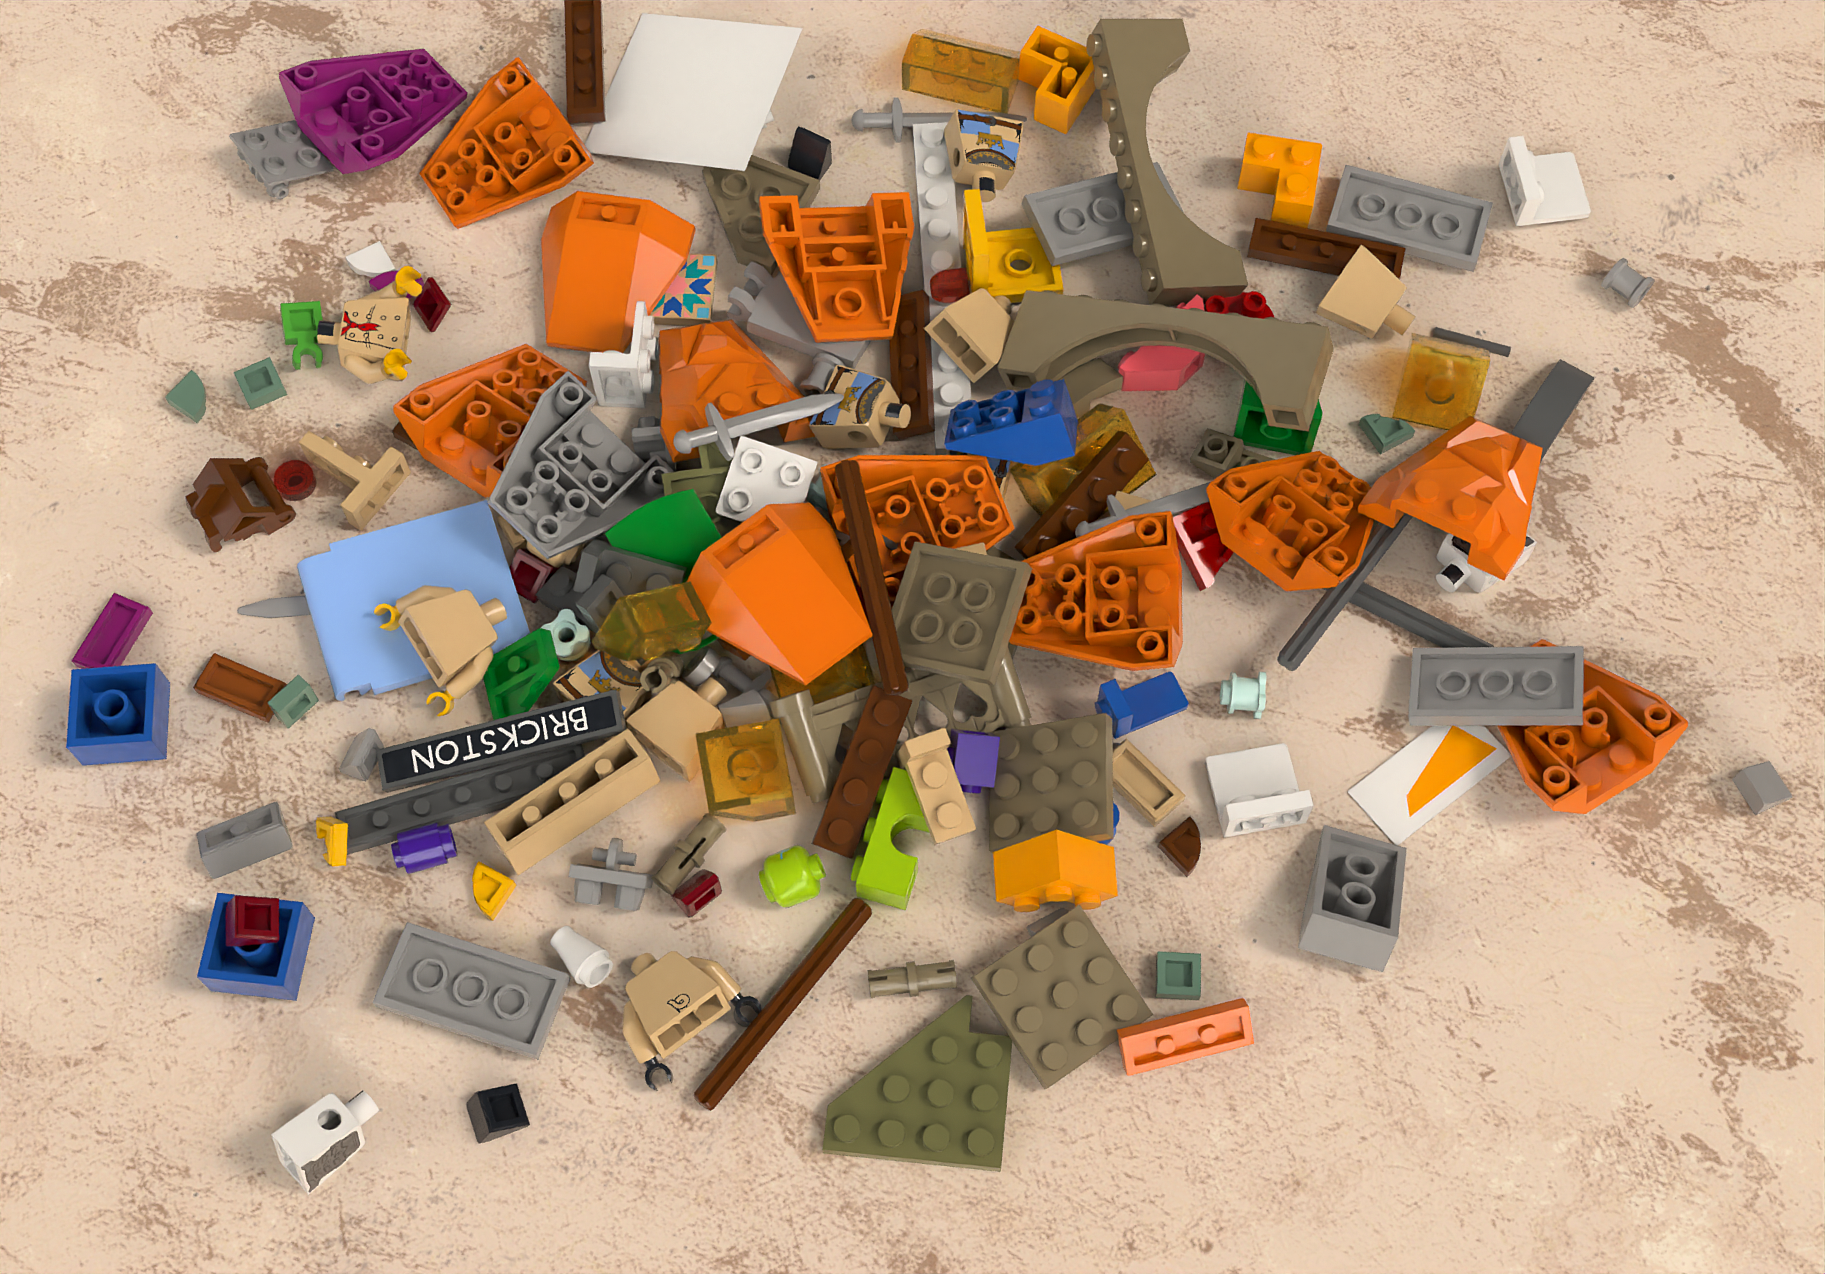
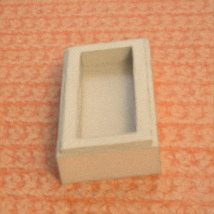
M1127 738L1113 749V787L1147 821L1156 827L1184 801L1186 795Z

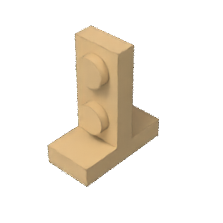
M308 431L299 441L310 463L353 489L340 506L348 523L360 531L363 530L411 473L404 454L392 446L372 467L365 459L358 455L352 458L345 454L342 447L328 436L320 438Z
M945 727L905 741L896 753L900 769H906L934 846L976 830L947 751L951 741Z

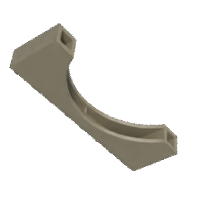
M1100 19L1093 32L1087 38L1086 48L1089 57H1092L1095 69L1094 84L1096 89L1100 91L1102 99V118L1108 125L1110 134L1109 148L1111 154L1116 159L1118 168L1117 183L1119 188L1123 189L1126 202L1125 217L1127 222L1131 224L1134 237L1133 252L1139 258L1142 271L1141 286L1143 291L1147 292L1149 305L1157 303L1169 306L1179 305L1183 302L1187 304L1197 294L1203 298L1204 304L1208 298L1214 295H1220L1224 298L1240 295L1248 286L1240 250L1213 238L1200 229L1180 210L1161 183L1148 148L1146 116L1151 93L1158 83L1178 70L1190 52L1183 19Z
M1026 290L997 369L1007 389L1021 391L1030 388L1033 384L1042 380L1058 381L1081 364L1110 352L1132 347L1157 345L1186 348L1218 359L1240 374L1259 397L1269 426L1309 431L1334 348L1329 328L1314 322L1294 323L1273 317L1261 319L1245 317L1238 313L1220 314L1205 312L1198 308L1187 310L1170 308L1157 303L1145 305L1130 303L1123 299L1112 301L1095 299L1088 295H1062L1049 290L1041 292Z

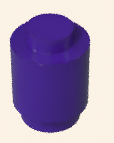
M438 822L397 833L398 842L391 844L397 868L405 867L408 874L447 864L449 858L458 856L449 823L439 826Z

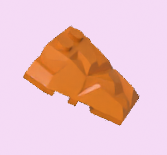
M732 319L660 330L659 374L661 375L659 398L660 403H662L660 433L673 462L700 458L699 447L691 448L689 454H683L675 449L673 439L680 430L691 432L708 427L705 407L708 403H712L723 420L805 397ZM813 415L777 425L783 441L789 442L816 437L809 427Z
M1469 416L1395 468L1379 477L1358 505L1357 512L1393 529L1404 513H1407L1471 543L1467 564L1505 580L1524 551L1543 448Z

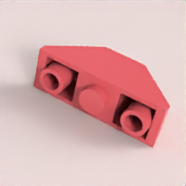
M1197 294L1187 304L1183 302L1176 308L1187 310L1198 308L1204 311L1203 298ZM1160 345L1141 346L1136 352L1129 351L1121 359L1117 367L1119 373L1123 376L1121 391L1178 390L1203 366L1205 354L1191 349Z

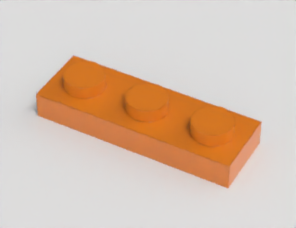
M1244 998L1117 1030L1122 1064L1127 1076L1254 1044L1249 1006Z

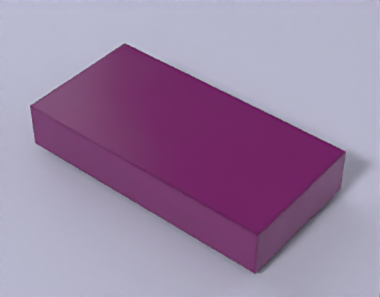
M113 593L73 657L72 662L74 665L81 669L121 666L152 616V610L148 606Z

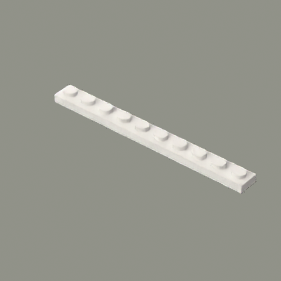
M948 122L913 124L924 291L929 296L930 322L947 306L963 298L955 185L944 136V128ZM931 337L936 455H946L947 449L944 442L950 411L958 404L971 400L970 379Z

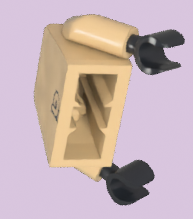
M670 951L657 961L651 953H644L633 961L631 970L636 977L627 982L625 986L630 1000L623 1008V1034L638 1063H644L647 1068L645 1072L647 1085L653 1090L658 1091L651 1080L652 1074L656 1070H665L669 1081L673 1082L672 1071L666 1065L658 1062L656 1058L658 1053L662 1059L666 1058L731 1009L728 1004L729 1001L735 1006L734 1019L739 1025L745 1027L749 1026L750 1023L741 1014L740 1008L748 1005L759 1014L761 1012V1004L754 997H743L740 993L742 988L716 961L694 956L685 958L677 951Z

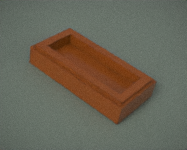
M214 653L193 688L200 695L269 723L274 713L267 702L287 684Z

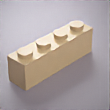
M626 729L485 821L484 824L517 875H520L659 783L660 779L650 756L631 731Z

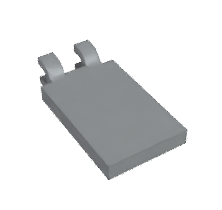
M752 261L749 263L744 271V277L749 278L744 286V290L734 286L728 295V302L732 303V306L727 312V318L747 322V332L812 357L817 353H827L838 358L846 367L852 369L856 367L871 340L816 343L781 271L773 278L763 266Z

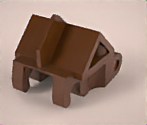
M255 457L246 462L243 458H210L192 484L196 491L185 496L186 506L192 517L200 522L204 529L205 539L213 552H219L222 549L220 544L222 539L225 542L231 539L237 542L241 539L244 541L253 534L260 532L270 535L295 519L296 512L293 507L286 505L267 473L268 465L264 458ZM254 481L268 506H252L242 487Z

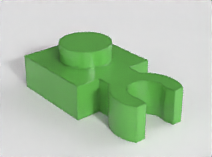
M320 301L281 303L280 313L285 345H296L292 355L294 368L296 370L300 369L301 356L311 355L315 359L316 368H321L323 353L321 348L315 344L318 343L317 330L319 321H323Z

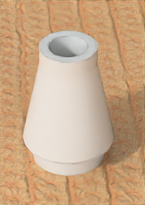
M569 926L560 928L553 935L550 944L558 952L576 983L585 984L587 987L592 988L600 984L609 975L613 963L609 959V952L576 933Z

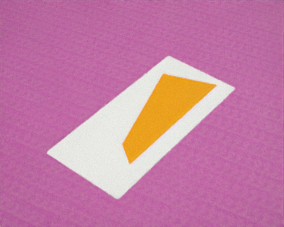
M1484 725L1431 726L1349 789L1348 793L1387 837L1398 846L1509 759L1511 754Z

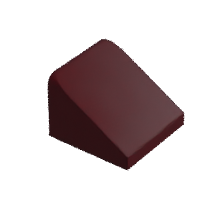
M527 548L518 549L509 567L517 594L534 604L539 600L535 594L560 568L551 566L532 554Z
M702 869L677 888L671 897L688 918L693 917L721 894L722 889L719 877L711 871Z
M235 895L226 906V946L236 947L279 941V898Z

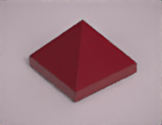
M428 277L422 287L421 294L417 296L412 305L429 331L435 332L452 304L434 278Z

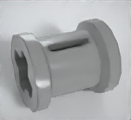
M1622 258L1612 267L1601 286L1605 289L1612 288L1629 300L1628 305L1634 308L1645 297L1655 280L1652 277H1643L1630 268L1628 261Z
M817 353L812 360L814 367L808 379L801 382L799 391L805 397L823 394L836 365L845 366L844 363L833 355Z

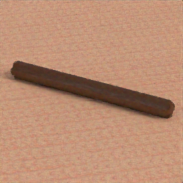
M843 460L835 466V473L869 626L873 634L872 639L883 689L886 695H899L908 691L909 684L860 467L856 460Z
M854 898L694 1092L695 1100L700 1105L710 1111L718 1105L871 917L872 909L867 903L859 898Z

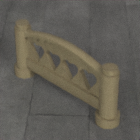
M1008 646L995 686L918 669L906 672L909 688L908 691L899 695L912 700L903 725L908 731L907 740L919 736L914 730V724L921 696L946 715L947 725L945 728L949 739L951 729L992 733L999 727L1011 729L1031 725L1029 720L1031 714ZM882 681L817 704L813 703L809 689L769 702L774 718L780 717L806 796H810L812 803L829 799L842 764L837 761L835 752L842 724L846 725L853 732L855 731L871 687L874 685L883 689ZM960 683L985 702L986 711L982 716L976 717L970 714L965 722L955 720L953 710ZM896 744L883 779H890L893 767L900 768L896 753L902 744Z

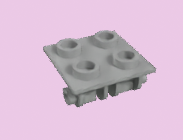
M295 120L229 135L230 139L237 146V154L240 159L246 161L249 165V170L259 182H264V186L267 188L266 191L271 197H276L277 199L285 198L289 193V181L334 171L333 166L301 131Z

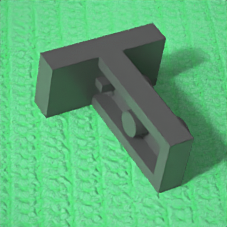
M602 534L594 538L583 550L573 591L585 594L601 574H604L615 581L625 596L675 609L678 605V598L687 567L613 547L606 535Z
M561 565L535 594L541 604L557 613L563 609L572 610L575 613L576 621L580 625H585L589 630L596 633L604 646H610L622 656L643 632L645 626L615 581L601 574L585 594L573 591L577 573Z

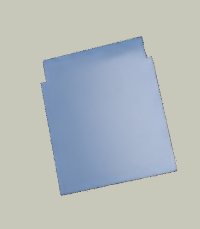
M487 500L329 543L331 551L305 558L297 564L300 580L336 700L344 701V694L353 690H358L361 695H364L372 688L374 695L432 679L431 674L401 625L393 631L380 628L382 624L390 621L391 612L387 611L381 616L374 614L375 607L379 604L395 606L397 599L424 585L450 587L456 592L465 589L469 590L479 605L493 598H498L506 610L507 619L492 626L498 636L497 641L491 647L493 655L530 634Z

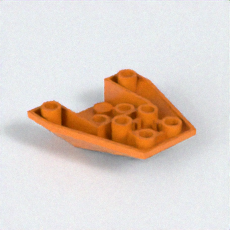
M517 57L487 81L419 174L453 225L459 229L560 189L588 169L594 162L590 151L556 103L523 61Z
M576 191L552 206L541 238L547 345L549 347L603 353L608 350H615L624 353L632 341L637 301H645L649 316L687 262L696 231L695 226L647 199Z
M524 344L419 385L393 406V412L425 460L486 498L491 496L541 395L567 371L585 387H587V381L528 344Z
M1321 451L1231 468L1210 482L1206 488L1221 542L1285 591L1331 588L1341 584L1357 570L1374 523V519L1357 512L1358 505L1371 489L1370 485L1364 480L1353 476L1342 468L1334 458L1323 454Z
M857 455L845 459L856 460L859 463L891 609L893 608L914 542L952 549L984 542L987 552L1015 529L985 456ZM841 461L821 467L820 473L833 528L849 535L835 473V466L841 463ZM883 536L895 543L898 542L897 549L892 551L888 549ZM853 554L848 559L847 565L855 586L859 585L861 587Z
M811 503L768 504L700 553L678 598L702 629L805 686L873 636L835 531Z
M1171 511L1130 515L1021 561L1028 563L1032 571L1009 640L1010 644L1130 671L1175 667L1183 645L1182 568Z
M1541 639L1530 647H1551L1556 645ZM1584 659L1583 725L1497 726L1525 784L1553 811L1587 814L1651 774L1687 729L1688 721L1659 695Z

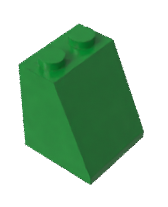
M1244 379L1233 437L1242 439L1245 446L1291 455L1312 452L1322 420L1323 412L1319 399L1309 431L1269 426L1259 397Z

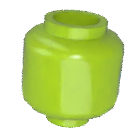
M794 845L769 855L764 861V869L759 871L760 883L767 899L771 903L777 902L785 908H790L818 896L821 888L820 879L826 877L824 866L818 854L810 855L800 845Z

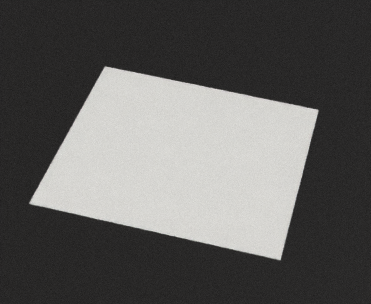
M642 13L605 97L606 121L594 122L585 146L590 153L745 171L803 28Z

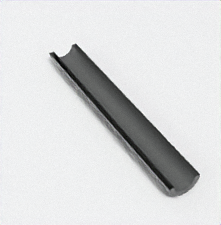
M1435 327L1433 334L1434 338L1509 357L1511 347L1438 327Z

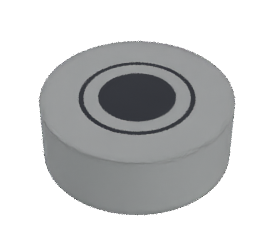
M708 645L703 647L688 663L683 671L682 678L694 687L701 685L718 666L720 654Z

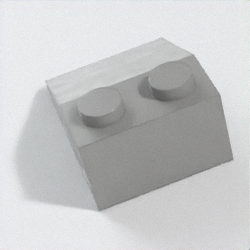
M1324 825L1303 912L1298 948L1383 972L1399 934L1407 848Z

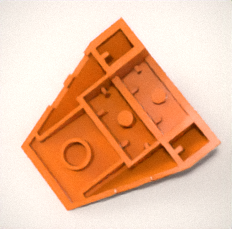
M909 192L872 193L866 206L799 208L798 195L760 196L759 207L763 236L815 342L892 339L902 293L903 276L908 262L907 256L910 241L914 231Z

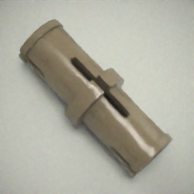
M668 654L652 660L648 664V668L641 674L640 682L642 687L646 691L653 688L652 693H659L671 683L675 684L684 671L682 659L679 656L672 659L673 654Z
M705 813L703 819L684 841L678 840L674 845L675 852L651 879L663 891L673 895L677 887L693 868H700L705 862L703 856L718 838L726 832V827L717 818L709 813Z
M954 960L924 965H915V961L906 962V967L867 970L871 998L909 993L910 997L919 996L920 991L957 988Z

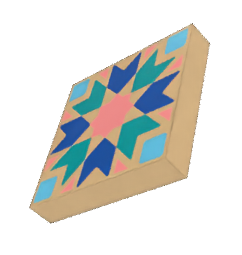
M689 253L687 262L649 315L654 316V324L691 326L712 322L718 264L717 255Z

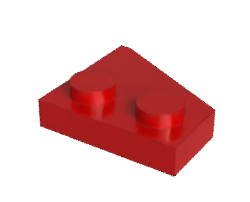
M1207 502L1173 517L1178 549L1200 591L1212 586L1215 581L1214 577L1222 565L1234 553L1221 542L1210 502Z

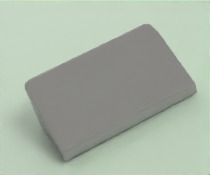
M273 802L197 833L201 859L213 879L292 848V841L278 802Z

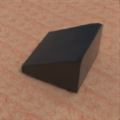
M798 126L788 159V168L821 180L832 164L831 141Z
M517 1083L477 1091L466 1104L479 1144L489 1142L530 1125Z

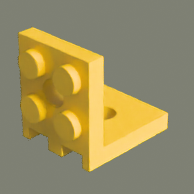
M980 189L964 190L963 249H965L966 270L968 281H970L971 293L982 288L987 290L993 298L1002 295L1008 298L1011 303L1022 302L1026 290L1037 292L1049 290L1063 295L1064 288L1060 264L1051 266L1033 227L986 232ZM1015 260H1024L1030 264V267L1019 271L1013 269L1010 264Z

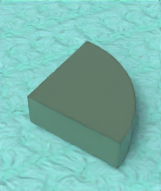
M191 370L165 398L171 406L198 424L206 412V391L199 376Z
M1380 414L1364 416L1359 422V426L1380 454L1413 438L1415 434L1413 427L1406 421L1382 417Z

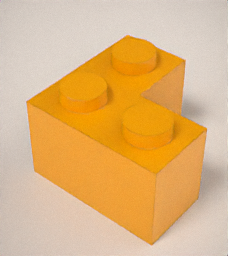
M1037 25L1020 51L1018 79L1038 88L1035 95L1034 120L1067 134L1096 89L1092 57H1089L1086 46Z
M1248 132L1237 189L1274 195L1270 221L1308 228L1314 205L1322 144Z
M1056 829L993 852L996 902L1014 906V910L1017 912L1037 911L1040 909V904L1049 901H1066L1075 904V907L1080 905L1083 910L1099 908L1102 901L1118 896L1114 847Z

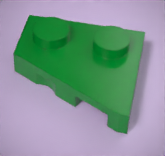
M538 628L493 655V659L483 676L493 720L528 712L559 670L560 666L550 630Z

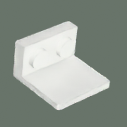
M1524 136L1508 138L1499 162V168L1516 226L1589 217L1591 212L1575 156L1572 152L1534 156L1531 150H1527Z
M637 301L630 354H623L615 350H608L603 353L590 352L589 369L598 406L645 408L647 393L653 394L654 371L650 370L651 360H657L658 337H654V316H648L645 301Z
M740 436L716 507V512L744 522L768 504L804 503L818 462Z
M1286 744L1270 745L1208 756L1206 758L1205 766L1224 838L1307 822L1314 805L1309 790L1299 791Z

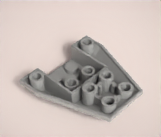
M569 371L560 377L539 398L487 502L546 559L605 534L633 511L651 501L664 497L661 474L674 472L657 454L647 463L643 462L590 411L597 397Z

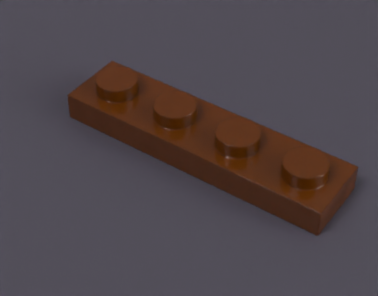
M564 0L568 122L570 124L605 122L602 0Z
M1255 218L1247 257L1339 276L1362 245L1400 280L1406 248Z
M923 289L901 295L893 337L889 339L891 386L899 398V403L909 405L911 411L910 421L906 428L893 427V434L899 440L935 431L931 336L924 329L930 323L929 296Z
M1118 430L1015 545V549L1024 559L1075 539V531L1078 524L1082 521H1086L1088 524L1095 522L1108 507V495L1112 494L1115 497L1117 491L1121 492L1149 461L1148 457L1127 432Z
M874 685L871 687L811 844L849 859L853 858L911 707L912 700L900 695H886L884 689Z

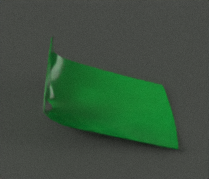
M694 489L680 491L651 501L630 513L605 533L613 547L687 567L681 592L700 553L722 538ZM680 600L675 609L643 601L667 648L671 652L681 654L696 651L719 638L712 634L703 640H698L706 630L702 629L681 604Z

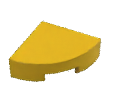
M331 816L317 817V838H324L327 853L323 854L324 859L330 866H346L348 823Z
M478 861L473 871L472 882L475 901L484 915L493 921L517 885L514 880Z

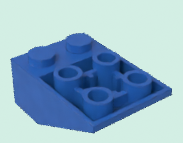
M1046 379L1036 382L1030 388L1021 391L1004 390L995 394L991 399L980 402L967 400L958 404L950 411L944 442L945 448L947 450L1034 466L1075 456L1078 419L1065 380L1053 382V380Z

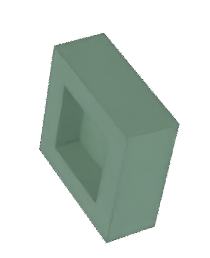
M270 357L233 372L251 410L287 395Z
M298 674L267 703L277 719L289 729L319 699L310 684Z
M1158 951L1156 955V998L1199 1000L1201 997V954Z

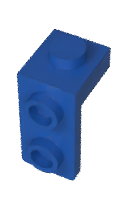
M1166 672L1121 691L1116 679L1101 684L1098 699L1095 702V709L1097 714L1106 713L1112 718V735L1116 739L1182 712L1188 708L1189 703L1174 674Z

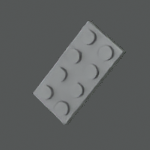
M1153 163L1167 193L1183 212L1159 163ZM1118 172L1024 196L1021 203L1051 266L1133 245L1134 237L1131 224L1127 222L1125 217L1126 202L1123 189H1120L1117 183Z
M1345 165L1326 232L1406 248L1405 254L1474 272L1493 203Z
M1584 647L1413 648L1408 714L1410 726L1583 725Z
M407 922L373 1003L378 1008L539 1060L569 984L570 977L567 973Z

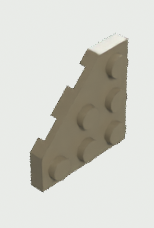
M751 155L745 171L704 166L702 170L703 180L737 262L748 266L752 261L763 266L772 276L778 264L763 236L759 197L798 195L799 208H810L820 190V180Z

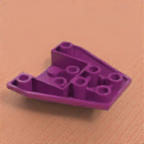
M424 48L311 60L279 72V80L298 127L342 174L366 171L398 158L466 100L468 94Z

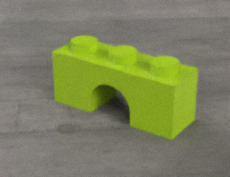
M893 767L890 779H883L878 790L876 803L881 804L877 818L870 817L868 820L863 841L869 844L865 856L856 857L851 880L856 882L857 897L906 910L918 873V858L901 853L894 847L892 841L898 833L906 829L930 832L907 770Z

